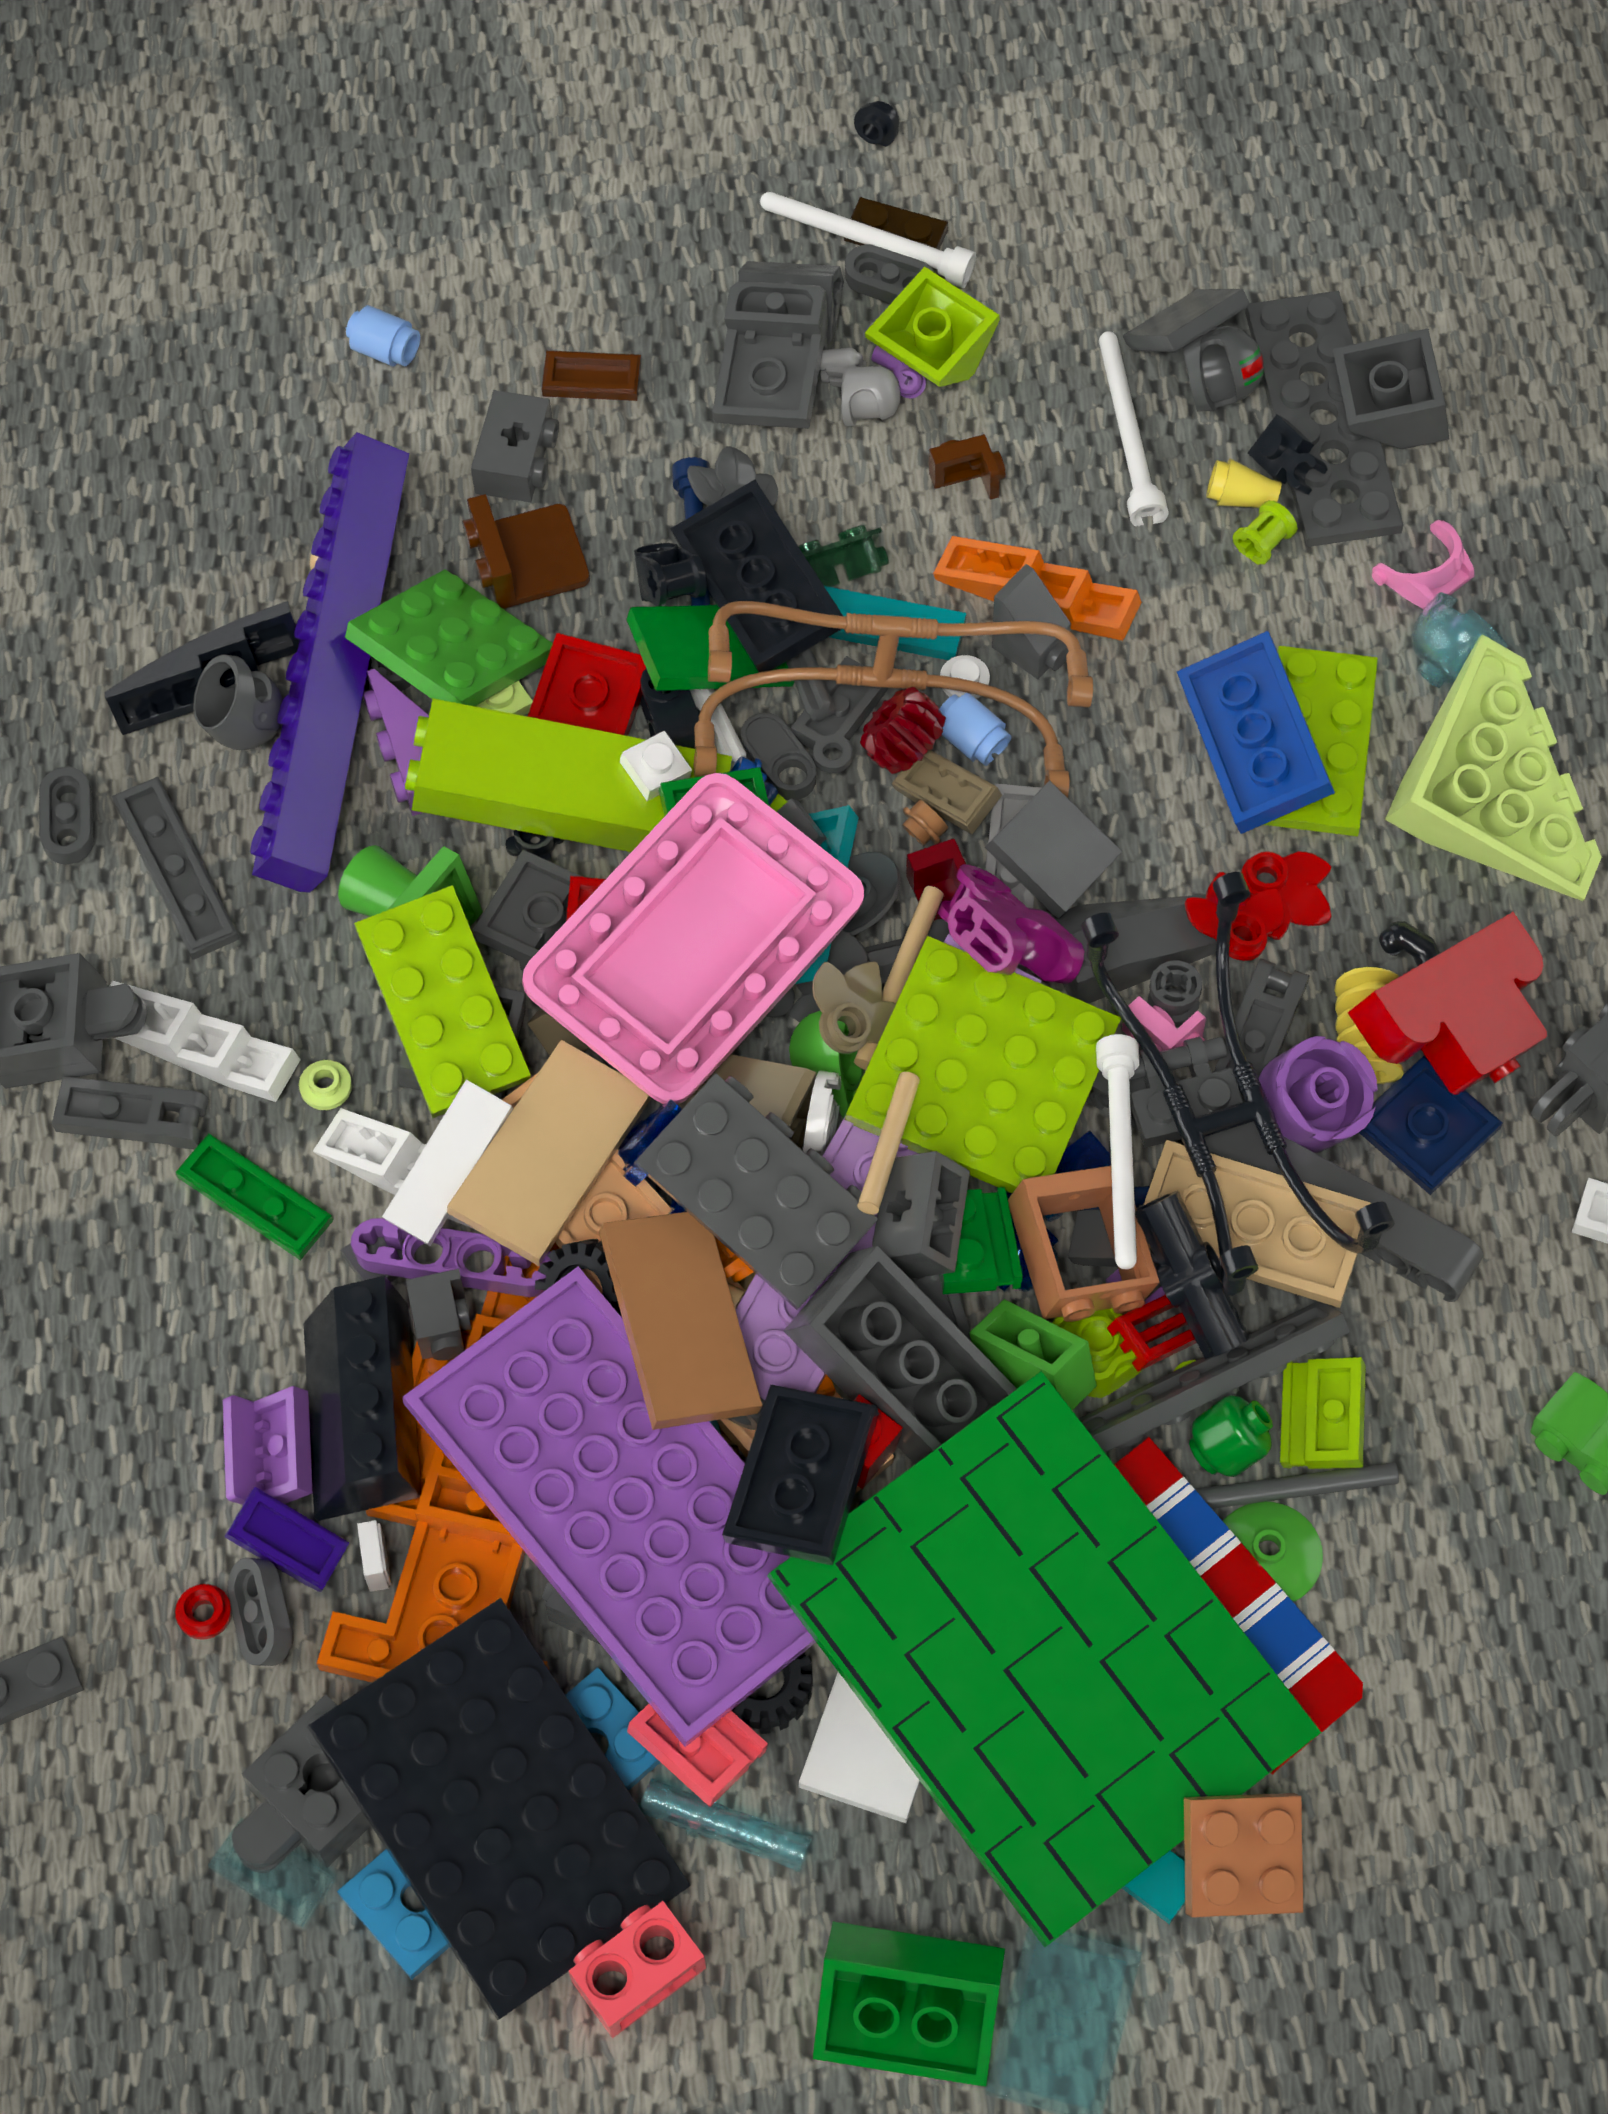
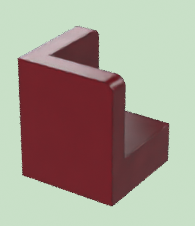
M954 838L907 854L906 877L918 903L924 888L927 886L936 887L943 892L944 896L941 903L944 900H952L961 883L956 874L960 866L966 864ZM938 911L936 913L934 921L937 919H942L938 914Z

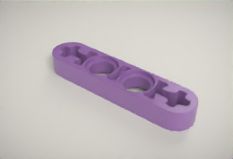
M385 1219L366 1220L355 1228L351 1236V1247L358 1264L363 1269L372 1273L412 1279L459 1269L463 1287L525 1297H537L544 1292V1290H535V1280L544 1279L546 1275L534 1271L532 1278H525L522 1269L529 1268L531 1262L484 1234L441 1228L433 1243L439 1244L443 1248L442 1254L436 1262L425 1265L414 1260L416 1250L425 1243ZM378 1237H384L388 1247H379L376 1254H370L366 1244L373 1245ZM396 1249L402 1250V1260L399 1259ZM477 1251L490 1252L494 1255V1262L488 1270L474 1273L465 1267V1263L472 1253ZM508 1255L512 1266L506 1265L507 1275L503 1276L505 1272V1256ZM546 1255V1257L544 1258V1260L542 1261V1263H544V1262H549V1261H551V1260H550V1258Z

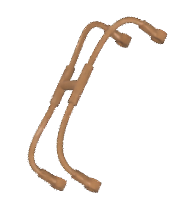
M731 602L722 606L717 611L713 625L709 629L708 682H723L727 684L717 689L708 697L700 711L699 720L694 726V777L716 773L717 748L715 747V731L711 718L714 710L723 700L739 691L768 683L796 680H835L836 684L853 686L861 685L897 689L915 687L917 690H925L926 687L950 689L983 696L1010 706L1029 718L1043 735L1046 743L1043 749L1046 774L1044 785L1050 780L1068 798L1069 772L1065 771L1063 748L1058 744L1051 724L1031 704L1007 691L983 683L948 676L927 674L926 670H906L893 667L899 637L936 639L937 636L1047 635L1061 640L1069 651L1066 655L1069 680L1067 687L1068 706L1089 708L1093 697V678L1088 674L1086 653L1081 649L1077 638L1069 630L1047 622L1006 621L952 624L938 623L937 619L847 613L846 616H836L763 602ZM736 614H756L810 625L845 629L846 633L878 635L879 640L874 666L838 664L836 668L800 667L777 669L750 674L730 682L732 652L729 649V629L726 626V621L729 617Z

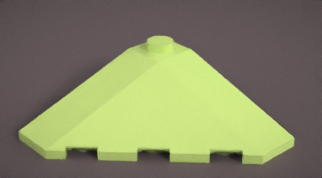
M1482 634L1476 640L1407 769L1385 820L1427 844L1583 901L1601 861L1600 851L1595 839L1587 842L1584 841L1574 814L1583 810L1570 774L1566 773L1559 776L1549 747L1557 744L1556 737L1544 707L1534 710L1523 683L1532 677L1526 660Z

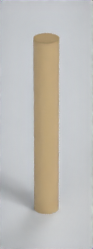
M902 1072L899 1074L857 1205L858 1209L863 1213L874 1215L879 1212L920 1082L919 1077L914 1073Z

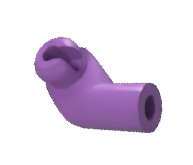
M876 345L871 360L894 373L899 381L901 395L909 399L921 395L926 386V378Z

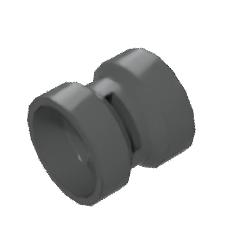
M1180 960L1167 961L1160 964L1151 976L1147 1002L1152 1007L1159 1006L1165 1010L1172 1018L1175 1027H1180L1199 1009V998L1202 991L1200 974L1192 965ZM1171 986H1177V987H1180L1181 989H1176V988H1172V989H1171L1170 987H1171Z

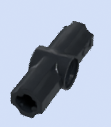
M1179 1191L1163 1195L1136 1209L1135 1216L1137 1222L1141 1226L1147 1242L1158 1261L1156 1271L1163 1291L1175 1308L1180 1307L1204 1358L1219 1356L1246 1342L1249 1338L1246 1328L1229 1295L1224 1291L1220 1260L1213 1247L1208 1242L1203 1243Z

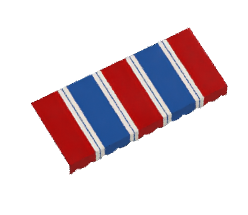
M1150 1437L1114 1464L1321 1732L1362 1699L1363 1682ZM1299 1751L1293 1754L1290 1758H1288L1286 1761H1284L1281 1765H1279L1270 1773L1273 1775L1280 1767H1282L1286 1762H1288Z

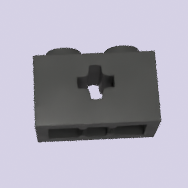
M493 390L471 466L475 494H486L487 496L531 503L535 487H544L548 472V460L544 458L547 447H555L559 432L558 419H552L550 399Z
M937 1151L896 1157L879 1212L877 1213L878 1220L876 1221L872 1247L878 1245L909 1278L955 1272L970 1171Z

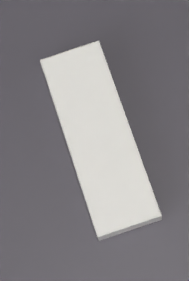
M466 1079L382 1217L431 1246L450 1215L447 1213V1205L514 1109L512 1105Z

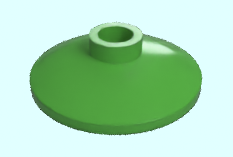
M1260 1502L1244 1505L1233 1511L1223 1520L1225 1525L1293 1602L1303 1597L1314 1586L1321 1572L1323 1550L1315 1528L1301 1513L1280 1503ZM1263 1541H1272L1278 1546L1279 1552L1272 1556L1265 1555L1259 1549V1544Z

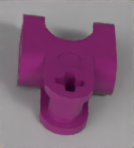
M963 864L960 866L956 874L961 882L952 900H944L938 909L940 917L948 923L949 933L953 940L987 972L1011 975L1018 964H1021L1037 974L1043 981L1062 984L1072 982L1079 974L1083 964L1085 951L1082 943L1047 912L1026 907L1011 893L1012 890L996 876L972 865Z

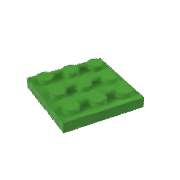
M446 569L349 621L345 638L431 699L434 698L470 706L480 704L544 666L553 644L537 633L532 627L518 620L502 609L497 603L489 600Z

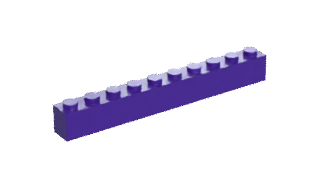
M358 432L354 434L344 447H336L328 465V473L333 475L332 483L321 501L320 514L325 515L323 527L318 530L311 549V554L317 556L318 559L315 567L308 574L303 588V596L308 597L306 610L300 615L295 627L294 637L300 639L298 650L292 656L286 671V680L291 682L289 694L283 699L277 716V722L282 724L280 738L275 741L269 755L268 765L273 767L272 778L264 788L259 804V809L265 813L262 825L255 832L250 848V853L256 856L252 872L253 876L298 892L310 893L328 876L370 655L346 639L345 635L349 621L381 604L410 454Z

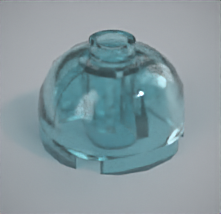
M1442 592L1436 594L1422 610L1414 623L1411 635L1414 653L1422 662L1417 670L1425 680L1437 688H1440L1444 682L1452 687L1467 657L1482 634L1508 649V645L1503 638L1480 615L1472 609H1469L1465 614L1459 613L1452 608L1457 599Z

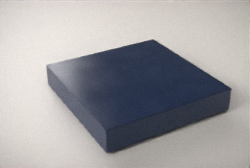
M1424 1055L1401 1079L1397 1080L1373 1103V1108H1375L1373 1117L1359 1134L1431 1195L1501 1129L1503 1122L1467 1091H1463L1458 1095L1450 1093Z

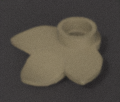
M873 961L857 965L843 975L834 965L824 962L814 976L812 992L816 1004L822 1012L819 1020V1030L824 1042L834 1051L844 1054L856 1052L867 1042L878 1044L896 1005L894 1002L882 1001V983L878 963ZM837 1021H842L847 1025L849 1030L848 1036L841 1032Z

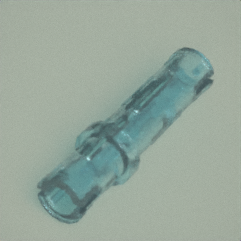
M655 1778L650 1779L640 1805V1810L644 1815L661 1819L686 1829L685 1834L687 1836L697 1839L699 1835L715 1839L731 1847L779 1863L796 1872L801 1871L802 1862L805 1861L812 1841L811 1836L790 1831L774 1823L741 1811H736L717 1802L709 1807L696 1794L677 1789Z

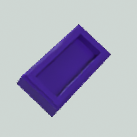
M256 1487L250 1491L224 1536L260 1559L271 1561L277 1569L319 1592L325 1587L349 1545V1542Z

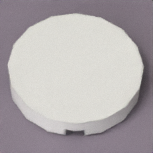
M821 1070L817 1073L807 1117L803 1148L805 1154L811 1148L823 1156L836 1133L840 1106H837V1102L833 1099L834 1095L831 1092L832 1089L840 1090L841 1076H839V1073Z

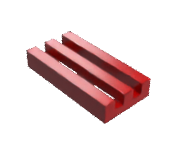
M1166 1295L1117 1317L1107 1327L1112 1336L1120 1333L1124 1338V1341L1119 1346L1125 1354L1131 1351L1134 1352L1137 1358L1132 1364L1138 1372L1197 1343L1191 1329L1152 1348H1149L1147 1343L1187 1325L1188 1323L1183 1313H1179L1140 1333L1134 1327L1173 1308L1174 1306Z

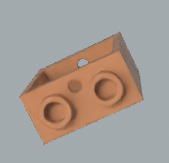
M1111 1166L1023 1179L1008 1199L1012 1219L1043 1319L1063 1316L1064 1321L1073 1322L1085 1319L1093 1315L1095 1311L1113 1308L1114 1313H1127L1142 1307L1145 1304L1144 1300L1160 1283L1144 1232L1135 1216L1137 1262L1131 1269L1126 1270L1118 1267L1122 1281L1069 1290L1064 1288L1043 1216L1099 1207L1115 1257Z

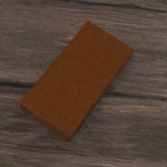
M546 350L542 396L637 401L641 355Z

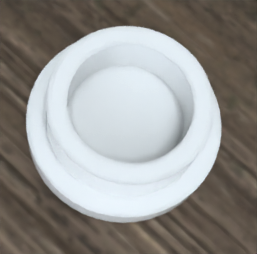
M960 655L951 658L943 665L940 676L961 678L989 685L990 682L989 670L985 663L970 655ZM943 689L949 697L954 694L958 697L966 694V692ZM971 694V695H973L976 699L979 698V697H981V696H979V695Z

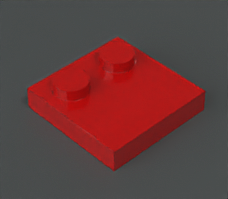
M556 633L527 717L628 736L643 694L640 679L646 666L641 654Z

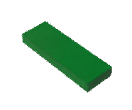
M209 1133L175 1172L177 1178L300 1261L333 1222L332 1215Z

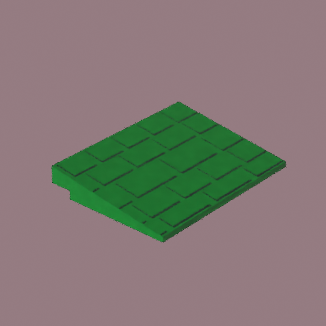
M1042 1371L850 1512L833 1566L790 1557L767 1576L1044 1948L1184 1840V1797L1242 1795L1322 1733Z

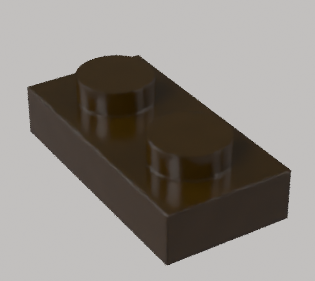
M862 197L859 198L850 218L851 220L940 250L948 231L947 221ZM844 237V241L850 242L860 246L865 245Z

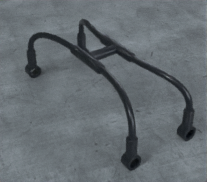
M1241 872L1227 873L1219 877L1212 885L1218 898L1216 911L1219 919L1216 942V979L1220 1015L1229 1052L1235 1066L1233 1074L1245 1102L1195 1117L1183 1086L1176 1083L1162 1054L1111 981L1106 971L1104 960L1107 958L1109 944L1119 936L1111 914L1107 912L1095 914L1087 918L1081 925L1088 942L1086 955L1090 960L1095 979L1157 1072L1165 1088L1163 1096L1196 1175L1202 1177L1216 1228L1223 1287L1226 1294L1230 1296L1241 1292L1244 1289L1247 1277L1254 1274L1259 1267L1250 1246L1244 1245L1232 1248L1225 1205L1214 1174L1217 1168L1204 1137L1254 1122L1267 1153L1273 1155L1279 1170L1301 1205L1330 1238L1350 1252L1363 1254L1373 1250L1378 1246L1382 1233L1391 1229L1395 1224L1386 1202L1371 1203L1356 1212L1355 1217L1360 1226V1231L1357 1239L1351 1237L1338 1227L1315 1201L1298 1176L1285 1151L1287 1144L1253 1068V1064L1247 1062L1233 1013L1229 975L1232 921L1237 917L1239 904L1250 896L1249 888Z

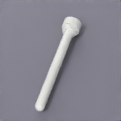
M766 192L761 196L760 204L763 209L865 245L872 244L927 263L930 267L938 269V275L945 277V280L954 286L965 288L972 275L976 261V252L959 246H956L954 250L946 248L944 251L773 192Z
M1107 331L1101 334L1099 345L1133 487L1127 500L1130 521L1134 526L1144 525L1141 517L1153 516V524L1162 523L1169 514L1165 495L1151 482L1118 338L1113 332Z
M1115 1034L1103 1037L1097 1042L1096 1063L1103 1077L1108 1080L1115 1262L1118 1267L1127 1270L1134 1267L1137 1262L1129 1079L1133 1077L1134 1071L1139 1066V1045L1133 1037Z

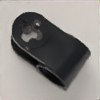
M675 543L651 544L634 550L642 601H649L655 606L665 605L667 600L684 595H690L694 598L705 596L707 591L705 569L699 555L682 549Z
M645 669L640 679L641 691L643 693L641 707L648 724L650 737L665 731L674 745L695 749L694 726L699 720L700 710L696 707L690 690L656 691L649 673Z

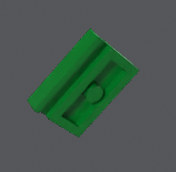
M997 1187V1192L982 1193V1189L967 1190L955 1272L939 1274L942 1294L995 1291L997 1286L1012 1285V1289H1020L1023 1276L1006 1188Z

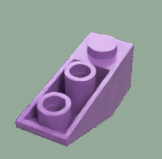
M375 669L368 670L371 690L363 692V697L370 720L374 721L383 718L386 727L385 731L376 733L384 762L396 759L398 772L391 773L390 779L397 802L408 801L412 816L421 814L423 812L412 810L414 791L406 790L405 783L410 759L418 761L421 759L423 747L413 746L418 717H429V715Z

